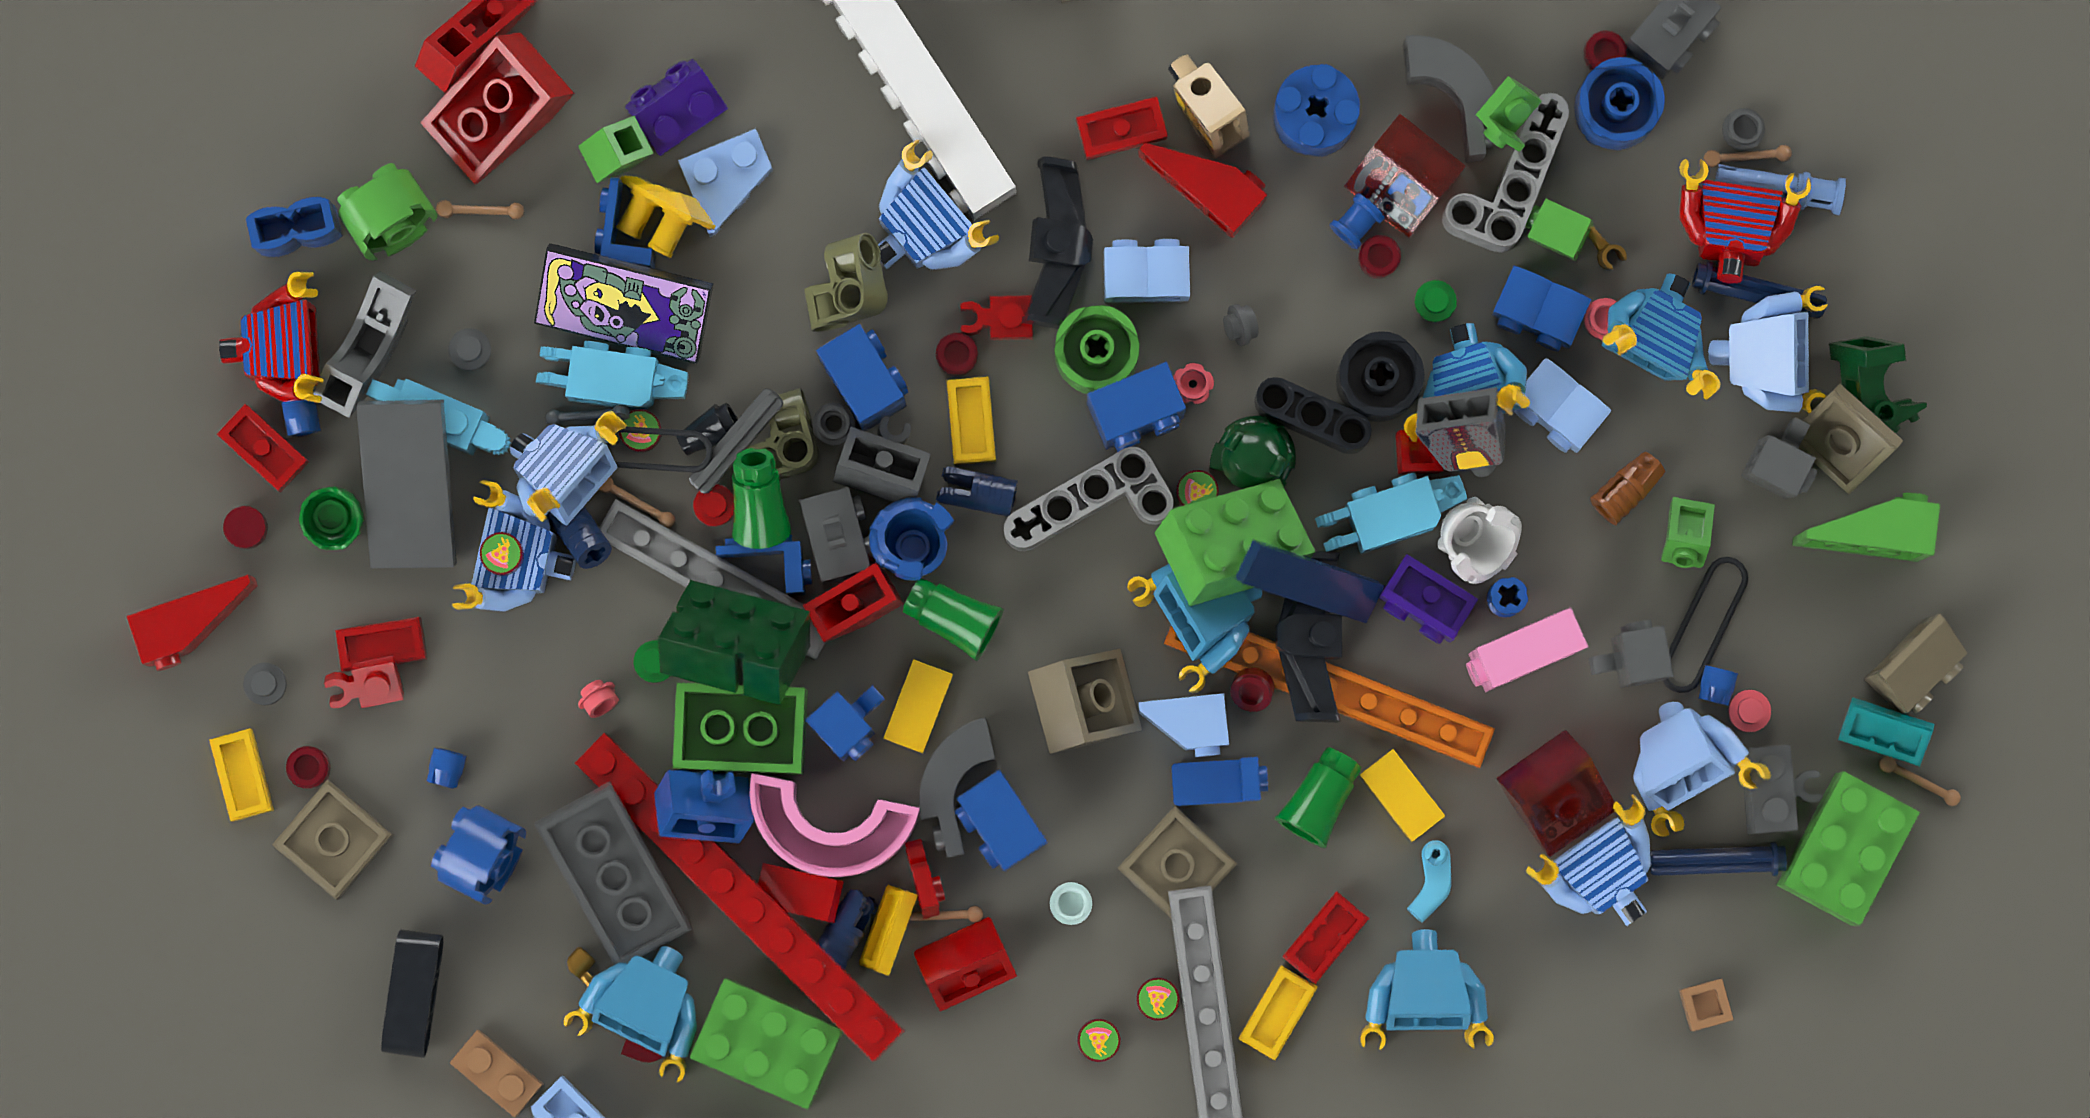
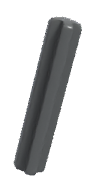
M769 388L763 389L713 448L712 461L704 470L690 475L689 481L697 490L704 494L709 493L733 465L736 454L745 450L781 409L784 402L776 392Z

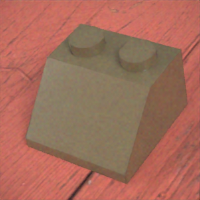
M1937 614L1922 620L1864 680L1896 712L1905 714L1912 710L1917 714L1933 699L1934 696L1929 691L1940 680L1947 684L1963 669L1964 666L1959 661L1967 654V651L1946 619L1941 614Z
M1121 649L1066 659L1028 672L1050 754L1079 748L1142 730Z

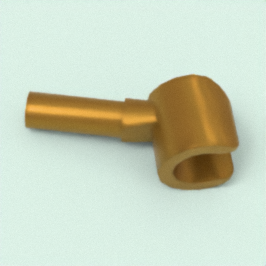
M1593 226L1589 238L1599 251L1597 261L1602 268L1613 270L1614 268L1606 259L1608 251L1614 250L1620 260L1626 261L1627 254L1625 249L1617 244L1609 245Z
M577 947L567 959L568 969L588 987L594 977L587 971L596 961L583 948Z

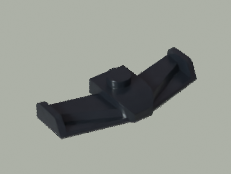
M1044 156L1038 160L1037 165L1041 172L1047 218L1037 217L1033 220L1029 261L1042 263L1043 267L1026 314L1022 318V323L1059 329L1068 314L1084 266L1091 261L1093 238L1088 229H1086L1076 163L1070 160Z
M1315 551L1311 559L1336 567L1340 553ZM1285 598L1279 623L1275 625V648L1279 650L1295 720L1301 722L1338 723L1341 719L1337 711L1325 659L1338 660L1342 657V616L1325 614L1326 610Z

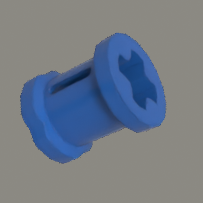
M1359 193L1353 197L1354 204L1338 221L1333 220L1329 224L1332 231L1341 240L1356 250L1361 246L1360 239L1376 222L1381 223L1385 219L1382 212L1370 200Z
M1515 577L1498 580L1487 592L1486 602L1488 608L1499 617L1508 618L1515 616L1525 608L1528 602L1527 587L1521 580ZM1512 588L1516 592L1513 596V600L1517 603L1516 606L1511 603L1505 607L1501 606L1499 601L1502 596L1498 590L1506 591Z

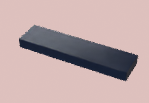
M1256 540L1252 541L1235 576V579L1242 584L1363 623H1367L1384 588V585L1375 579Z

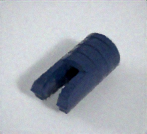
M950 466L943 468L941 477L944 478L945 482L970 488L971 491L941 487L936 496V500L939 503L1006 517L1012 514L1018 480Z
M585 506L567 526L561 523L552 513L548 512L546 514V517L580 568H593L609 557L612 546Z
M850 889L838 906L834 923L829 922L826 925L823 934L820 935L817 942L844 970L849 959L853 956V952L857 949L861 938L864 937L879 906L874 898L871 896L865 897L862 894L863 892L858 889Z

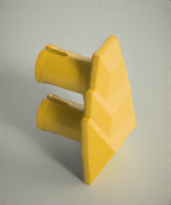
M624 175L620 177L622 183L631 188L630 193L633 194V197L620 222L617 223L616 228L640 240L641 234L655 207H662V211L665 214L647 245L656 252L672 258L686 226H692L693 222L702 225L708 230H714L715 224L696 198L675 192L661 185L652 184L639 177Z

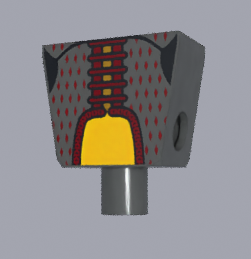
M1497 387L1419 399L1416 434L1444 470L1458 471L1471 469L1475 476L1485 477L1495 470L1496 465H1500L1504 461L1506 427L1502 409L1497 405Z

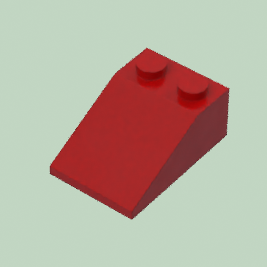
M521 32L500 35L492 40L420 123L474 184H477L548 124L575 93Z

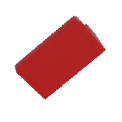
M990 917L984 918L914 951V956L940 1012L1017 977Z

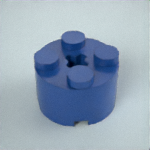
M1612 58L1600 63L1587 75L1577 92L1574 114L1576 122L1588 142L1611 150L1627 149L1642 142L1658 123L1664 109V89L1660 79L1654 72L1652 73L1642 65L1643 63L1632 58ZM1615 96L1619 97L1620 103L1628 104L1623 112L1618 111L1617 106L1611 105Z
M1328 64L1310 65L1294 71L1280 86L1275 100L1273 123L1277 135L1290 150L1297 153L1322 157L1338 151L1347 143L1355 129L1360 112L1358 93L1346 75ZM1310 104L1325 108L1322 115L1323 118L1320 119L1317 114L1311 116L1307 114Z
M480 805L473 807L471 810L462 807L453 819L451 829L454 832L447 846L443 844L438 848L432 859L431 867L438 871L437 877L440 882L487 905L493 900L487 897L490 891L495 889L500 892L511 877L523 850L516 846L518 836L526 839V830Z

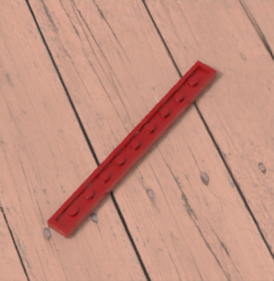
M603 733L575 762L598 787L611 782L632 821L873 1062H876L905 1032L716 841L659 836L654 797L658 784L608 734Z

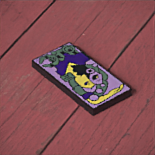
M549 243L545 253L534 324L627 347L643 348L650 350L651 353L697 364L701 355L714 283Z

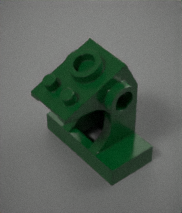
M1869 336L1829 343L1830 359L1840 362L1842 386L1894 433L1900 430V424L1909 419L1910 423L1920 419L1918 412L1927 407L1926 402L1918 403L1909 398L1891 401L1886 396L1884 389V375L1888 367L1892 363L1906 361L1904 344Z

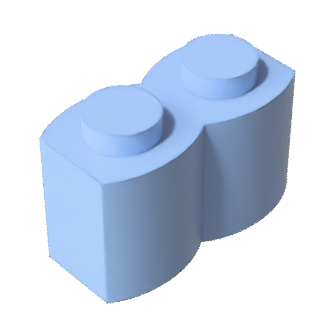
M1122 239L1112 241V247L1104 248V302H1182L1189 300V246H1180L1178 239H1158L1154 241L1153 247H1138L1137 240Z
M1547 358L1541 362L1526 381V392L1524 395L1530 400V405L1525 409L1514 410L1527 424L1534 426L1538 422L1550 432L1547 439L1565 453L1569 449L1578 453L1612 411L1600 399L1579 385L1570 375Z

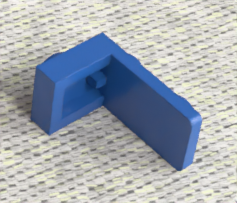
M611 177L609 188L603 187L601 191L600 212L606 213L604 229H597L594 253L655 269L656 254L653 249L616 245V225L619 221L623 184L620 178Z
M792 535L781 544L764 549H752L741 546L733 538L725 539V546L715 547L716 556L720 558L784 554L785 584L788 596L805 595V585H812L811 559L803 560V545L800 541H793Z
M1246 757L1239 760L1175 763L1171 767L1173 802L1176 806L1254 802L1261 800L1260 792L1268 791L1267 767L1259 766L1258 757Z

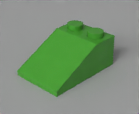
M1903 493L1902 497H1895L1894 500L1807 529L1793 537L1792 546L1919 562L1933 556L1935 553L1940 504L1928 502V495Z

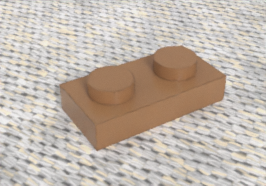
M476 1030L450 1062L453 1067L514 1118L521 1113L544 1085L480 1030Z

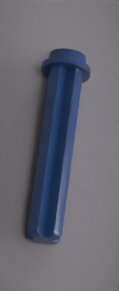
M1707 261L1706 264L1698 263L1692 280V287L1698 288L1700 294H1705L1706 290L1754 303H1758L1767 296L1798 292L1802 295L1805 291L1743 275L1742 281L1739 283H1724L1717 279L1718 268L1713 267L1712 261ZM1812 292L1810 302L1813 306L1818 307L1826 305L1827 298L1824 295ZM1803 307L1801 312H1808V317L1818 319L1823 316L1825 309L1810 312Z
M1771 842L1770 846L1653 850L1650 852L1651 867L1649 870L1654 876L1771 872L1772 876H1777L1779 871H1786L1787 857L1785 846H1777L1776 842Z

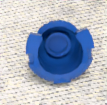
M910 497L895 501L878 512L869 528L871 553L881 568L884 567L894 573L896 577L903 580H921V576L932 573L944 560L948 546L947 537L944 532L954 523V519L937 502L934 506L923 501L920 497Z

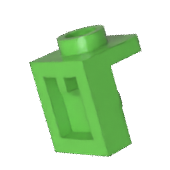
M1508 76L1477 112L1476 116L1487 127L1483 133L1491 142L1502 149L1507 144L1520 152L1525 147V144L1515 132L1542 100L1532 90Z
M1677 497L1672 498L1666 542L1661 557L1663 562L1673 563L1681 568L1703 567L1711 546L1715 504Z

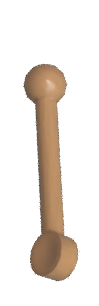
M1780 145L1776 150L1719 154L1715 150H1710L1704 155L1703 161L1710 168L1716 167L1719 162L1769 158L1787 161L1790 159L1792 151L1787 145Z
M443 200L436 207L437 213L443 218H449L453 214L509 215L512 219H520L524 214V208L519 203H513L509 207L452 205L449 201Z
M611 477L599 488L601 492H611L659 520V524L666 528L672 527L675 523V517L671 512H661L614 485Z
M1884 756L1879 760L1878 765L1882 772H1894L1943 797L1949 806L1959 804L1961 795L1958 791L1954 789L1947 791L1897 765L1896 760L1892 757Z
M971 906L968 910L939 911V916L924 920L921 912H913L908 924L910 921L968 919L976 923L982 919L983 910L978 906Z

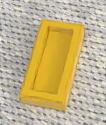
M989 377L947 380L954 465L996 462Z
M913 659L883 739L923 754L953 674Z
M249 728L209 739L230 821L234 822L274 811L253 729Z
M1394 749L1359 775L1410 842H1413L1445 817V814Z
M891 885L886 886L860 957L859 965L889 976L918 895Z
M1280 965L1238 1039L1275 1061L1318 987Z

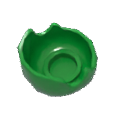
M333 486L319 488L306 497L301 504L299 523L303 535L319 549L343 550L350 546L361 534L365 517L361 503L351 492Z

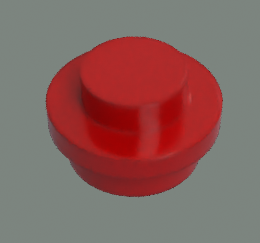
M716 484L707 494L698 491L693 502L694 513L705 525L712 527L722 526L729 522L734 515V496L729 489L719 484Z

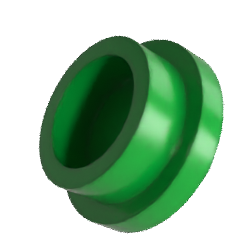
M1431 280L1421 285L1417 290L1414 305L1417 313L1426 321L1442 322L1453 314L1457 305V297L1455 291L1448 283L1441 280Z
M658 640L642 644L634 655L633 664L636 673L643 680L651 683L667 680L670 675L660 673Z

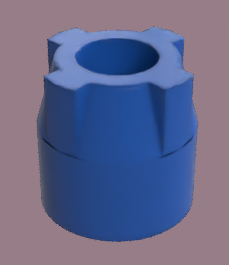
M301 400L281 403L288 437H302L321 431L315 402Z
M1705 665L1698 699L1729 706L1738 673Z
M434 747L429 764L427 782L448 788H457L467 756Z

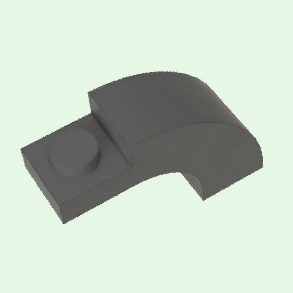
M1407 35L1403 43L1407 85L1425 84L1445 92L1454 101L1461 116L1465 161H1483L1486 149L1492 148V142L1484 135L1483 132L1487 127L1476 114L1494 93L1489 78L1479 64L1459 47L1438 38Z
M381 271L373 276L350 332L335 355L324 366L320 378L324 379V383L319 382L314 391V395L322 397L320 403L348 418L357 410L356 405L359 401H364L368 396L366 393L372 379L378 381L394 353L409 321L406 316L417 290Z
M986 717L965 724L950 734L931 756L922 777L919 794L921 820L939 818L940 825L932 826L937 851L946 850L948 858L965 855L955 813L957 788L964 776L973 768L983 763L995 761Z

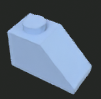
M1224 693L1138 703L1139 713L1185 751L1195 750V757L1221 755L1220 747L1229 745Z

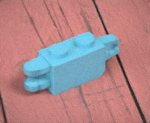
M584 341L583 347L572 346V350L541 347L540 357L549 361L570 362L568 376L557 375L552 372H539L536 376V383L566 388L565 397L573 402L608 407L624 405L629 407L630 410H647L654 405L655 399H685L689 374L688 372L660 364L657 358L650 357L651 351L647 349L626 347L625 353L609 351L608 344Z
M372 379L366 393L368 397L377 401L444 400L447 445L472 456L476 448L488 453L493 452L494 455H504L505 452L508 453L510 444H512L510 442L511 438L508 437L507 433L505 434L504 430L501 431V428L498 429L495 425L488 423L490 417L484 411L411 380L405 379L403 381L397 379L395 386L391 387Z
M1414 472L1391 480L1393 488L1377 493L1376 487L1372 486L1352 493L1353 501L1348 502L1345 508L1315 518L1318 528L1329 527L1337 524L1339 521L1349 519L1353 530L1351 534L1336 536L1323 543L1326 552L1335 551L1357 543L1360 554H1364L1433 531L1441 518V513L1467 500V494L1460 476L1429 480L1428 476L1417 479Z

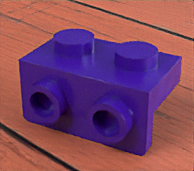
M694 59L688 62L681 61L673 65L666 71L664 79L653 86L646 85L638 89L631 96V101L625 105L628 113L631 116H635L644 135L659 156L728 109L703 69Z
M1408 554L1404 556L1379 599L1386 603L1383 607L1386 612L1403 622L1407 617L1422 625L1419 632L1438 644H1441L1443 639L1449 643L1454 641L1458 631L1478 601V598Z

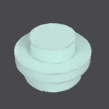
M1067 882L1061 884L1053 891L1050 898V909L1053 916L1061 923L1075 925L1081 923L1089 916L1092 909V898L1089 891L1081 884Z

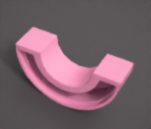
M751 774V808L763 838L785 861L812 874L826 877H850L876 869L902 849L913 833L919 819L920 808L877 800L872 814L859 827L845 833H826L814 828L802 816L796 801V783Z

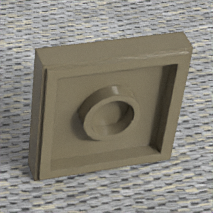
M1839 383L1802 420L1810 424L1798 449L1815 457L1814 463L1844 491L1850 494L1899 447L1903 440Z
M327 780L275 840L272 846L333 898L339 900L392 838L393 834L335 784Z
M1174 806L1117 869L1171 918L1168 891L1208 885L1211 886L1213 891L1237 863Z

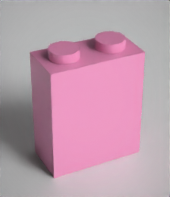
M1569 608L1476 648L1469 653L1471 661L1466 663V667L1475 687L1482 685L1486 693L1574 655L1587 648L1588 645L1572 609Z

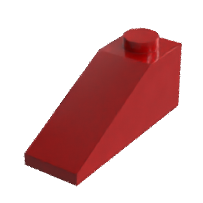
M471 0L424 40L415 67L446 94L496 36L506 35L533 7L537 0Z
M1144 143L1139 148L1138 156L1232 239L1266 202L1267 194L1263 191L1266 187L1265 184L1249 170H1246L1243 174L1234 166L1149 143Z
M245 575L126 616L142 664L149 667L156 666L157 671L181 664L180 657L192 653L258 586L256 578Z

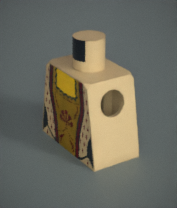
M1184 55L1169 66L1168 71L1176 80L1174 84L1176 101L1215 159L1250 136L1246 110L1210 63H1205L1197 68L1189 55Z

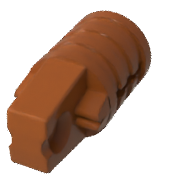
M1643 452L1624 468L1616 472L1615 476L1611 477L1607 484L1603 485L1590 498V501L1594 508L1608 522L1618 525L1621 519L1630 513L1631 509H1634L1640 501L1647 497V494L1666 471L1657 458L1647 452Z

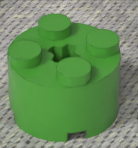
M394 163L382 166L373 174L371 181L360 188L354 186L345 190L337 199L341 206L338 217L367 260H378L374 254L376 252L384 250L387 256H391L407 248L428 231L424 225L430 217L435 222L438 216L411 172L407 169H397Z
M1100 305L1077 309L1064 319L1057 331L1055 362L1058 371L1071 387L1082 393L1088 394L1132 376L1137 367L1139 339L1135 326L1124 313L1113 307ZM1100 342L1105 344L1104 353L1106 356L1104 358L1099 355L1095 356L1094 359L1089 357V343L1095 346Z

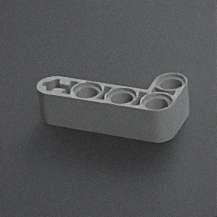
M1555 93L1540 95L1539 98L1542 102L1526 119L1518 136L1525 145L1532 144L1538 146L1543 152V160L1538 163H1531L1524 158L1522 150L1518 152L1513 149L1493 202L1467 193L1457 194L1451 198L1442 216L1443 226L1448 233L1498 253L1507 252L1515 246L1523 233L1568 120L1569 107L1563 97ZM1546 107H1550L1554 110L1552 115L1554 118L1549 123L1544 134L1537 132L1543 119L1542 112ZM1511 183L1522 184L1527 189L1528 198L1521 202L1512 200L1507 194V186ZM1457 206H1466L1473 213V222L1467 225L1457 223L1452 217V209ZM1498 221L1506 222L1512 228V238L1505 241L1495 238L1491 231V225Z
M1128 447L1013 512L1004 523V536L1011 548L1017 551H1028L1126 496L1141 521L1149 525H1157L1162 523L1169 511L1173 509V497L1147 452L1139 447ZM1136 457L1143 462L1145 471L1140 477L1128 478L1122 473L1120 466L1126 458ZM1093 478L1104 480L1108 486L1107 495L1098 500L1089 498L1084 491L1086 482ZM1151 493L1161 495L1165 500L1166 508L1161 514L1150 515L1142 507L1143 498ZM1063 499L1071 505L1072 512L1067 519L1058 521L1048 515L1047 508L1053 500ZM1040 509L1042 520L1050 529L1043 532L1042 526L1039 524L1030 530V540L1024 541L1021 536L1014 538L1012 534L1016 531L1015 523L1021 521L1025 526L1037 520L1033 511Z

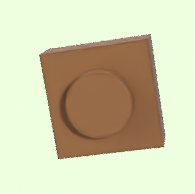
M1722 979L1679 989L1690 1031L1734 1020Z

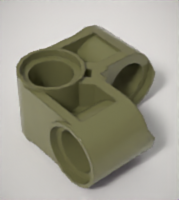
M865 232L828 243L825 247L824 257L831 282L813 285L804 289L813 332L838 329L847 326L848 323L876 316L882 313L888 301V293L885 288L880 262L879 245L870 233Z
M801 388L778 394L784 403L781 409L769 421L771 437L766 438L764 442L750 445L746 448L769 450L774 456L775 467L779 472L780 480L811 470L816 465L819 457L817 443L811 426L812 421L809 408ZM795 442H805L808 449L806 457L800 462H790L787 456L789 447Z

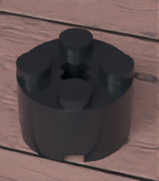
M1372 332L1356 340L1343 355L1336 374L1337 390L1344 406L1361 413L1368 421L1373 422L1393 420L1407 412L1417 399L1424 383V365L1420 355L1407 340L1391 332ZM1376 368H1382L1383 375L1390 376V379L1386 380L1383 386H1377L1376 380L1369 377L1374 374Z

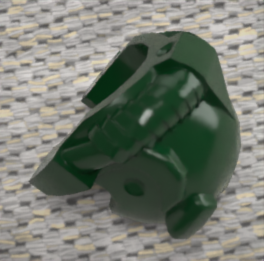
M1266 415V417H1243L1224 428L1225 432L1219 443H1215L1210 457V469L1224 471L1225 476L1231 483L1241 489L1280 479L1283 487L1286 486V479L1292 469H1295L1296 451L1293 440L1284 428V425Z

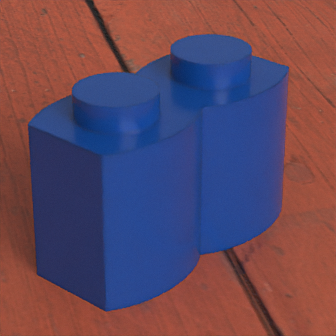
M322 197L301 199L287 209L283 207H265L254 211L246 217L252 248L259 254L267 257L284 256L296 251L301 246H327L343 236L336 206L329 199Z
M1513 266L1492 316L1499 319L1497 325L1502 329L1517 335L1521 334L1522 329L1538 336L1536 343L1559 352L1561 346L1569 349L1572 345L1591 299L1572 289L1553 283L1533 272Z

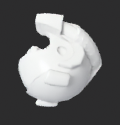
M1472 497L1467 500V503L1460 504L1451 509L1445 516L1440 531L1441 538L1438 539V548L1449 554L1448 558L1452 560L1451 567L1453 572L1464 581L1468 580L1469 583L1479 584L1489 580L1502 569L1506 570L1518 553L1515 551L1522 531L1521 521L1518 516H1515L1506 507L1485 505L1479 498Z

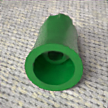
M754 448L742 450L736 454V459L733 461L734 521L732 536L739 545L747 548H770L781 544L791 534V525L784 507L780 488L779 472L775 467L774 456L769 450Z
M921 578V580H917L911 589L902 612L919 621L920 626L938 634L957 646L972 659L978 661L991 642L1001 621L1004 609L958 593L941 583L936 585Z
M1327 747L1320 756L1318 763H1313L1299 788L1274 819L1281 826L1303 840L1318 847L1326 848L1333 827L1354 788L1353 782L1359 775L1362 767L1346 754Z

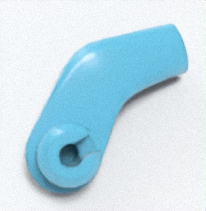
M1438 840L1428 842L1422 849L1425 883L1418 896L1407 908L1421 923L1446 900L1451 891L1450 850L1446 844Z

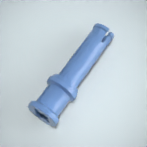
M1723 164L1718 165L1715 181L1783 191L1782 198H1786L1788 195L1785 188L1786 175L1735 168ZM1807 172L1799 173L1798 177H1793L1790 188L1795 192L1802 191L1806 186L1807 178L1809 177L1811 190L1809 194L1799 199L1802 210L1809 206L1829 209L1832 211V214L1840 215L1846 188L1845 178H1838L1837 181L1812 178L1811 174Z

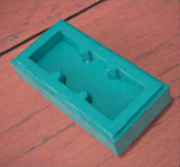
M1852 697L1838 740L1920 766L1932 736L1934 724Z

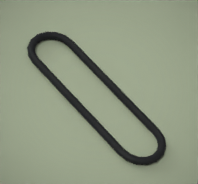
M626 427L618 431L622 433L695 437L704 443L707 451L705 460L698 466L615 461L618 468L694 473L704 470L712 461V444L705 435L697 431Z
M1722 557L1710 565L1669 648L1671 660L1717 566L1730 563L1738 567L1742 575L1741 584L1695 679L1691 684L1683 687L1674 685L1670 682L1669 678L1663 680L1665 686L1674 692H1689L1700 683L1704 667L1709 665L1746 589L1748 582L1747 570L1743 563L1735 558Z

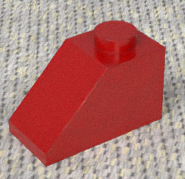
M874 563L804 604L803 607L805 610L810 611V619L822 641L826 643L871 624L900 607L904 602L884 567L881 568L878 563Z

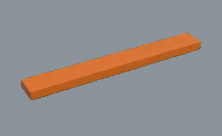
M1170 626L1164 645L1187 653L1173 627ZM1249 632L1238 653L1222 668L1235 673L1251 667L1262 669L1271 676L1276 689L1289 694L1279 650L1275 648V642ZM1326 662L1339 714L1476 768L1481 767L1495 728Z

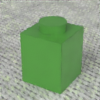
M635 116L601 128L578 145L596 183L628 172L653 154Z
M1545 199L1542 207L1538 205L1533 207L1525 228L1530 230L1528 234L1530 241L1576 262L1594 222L1588 217Z

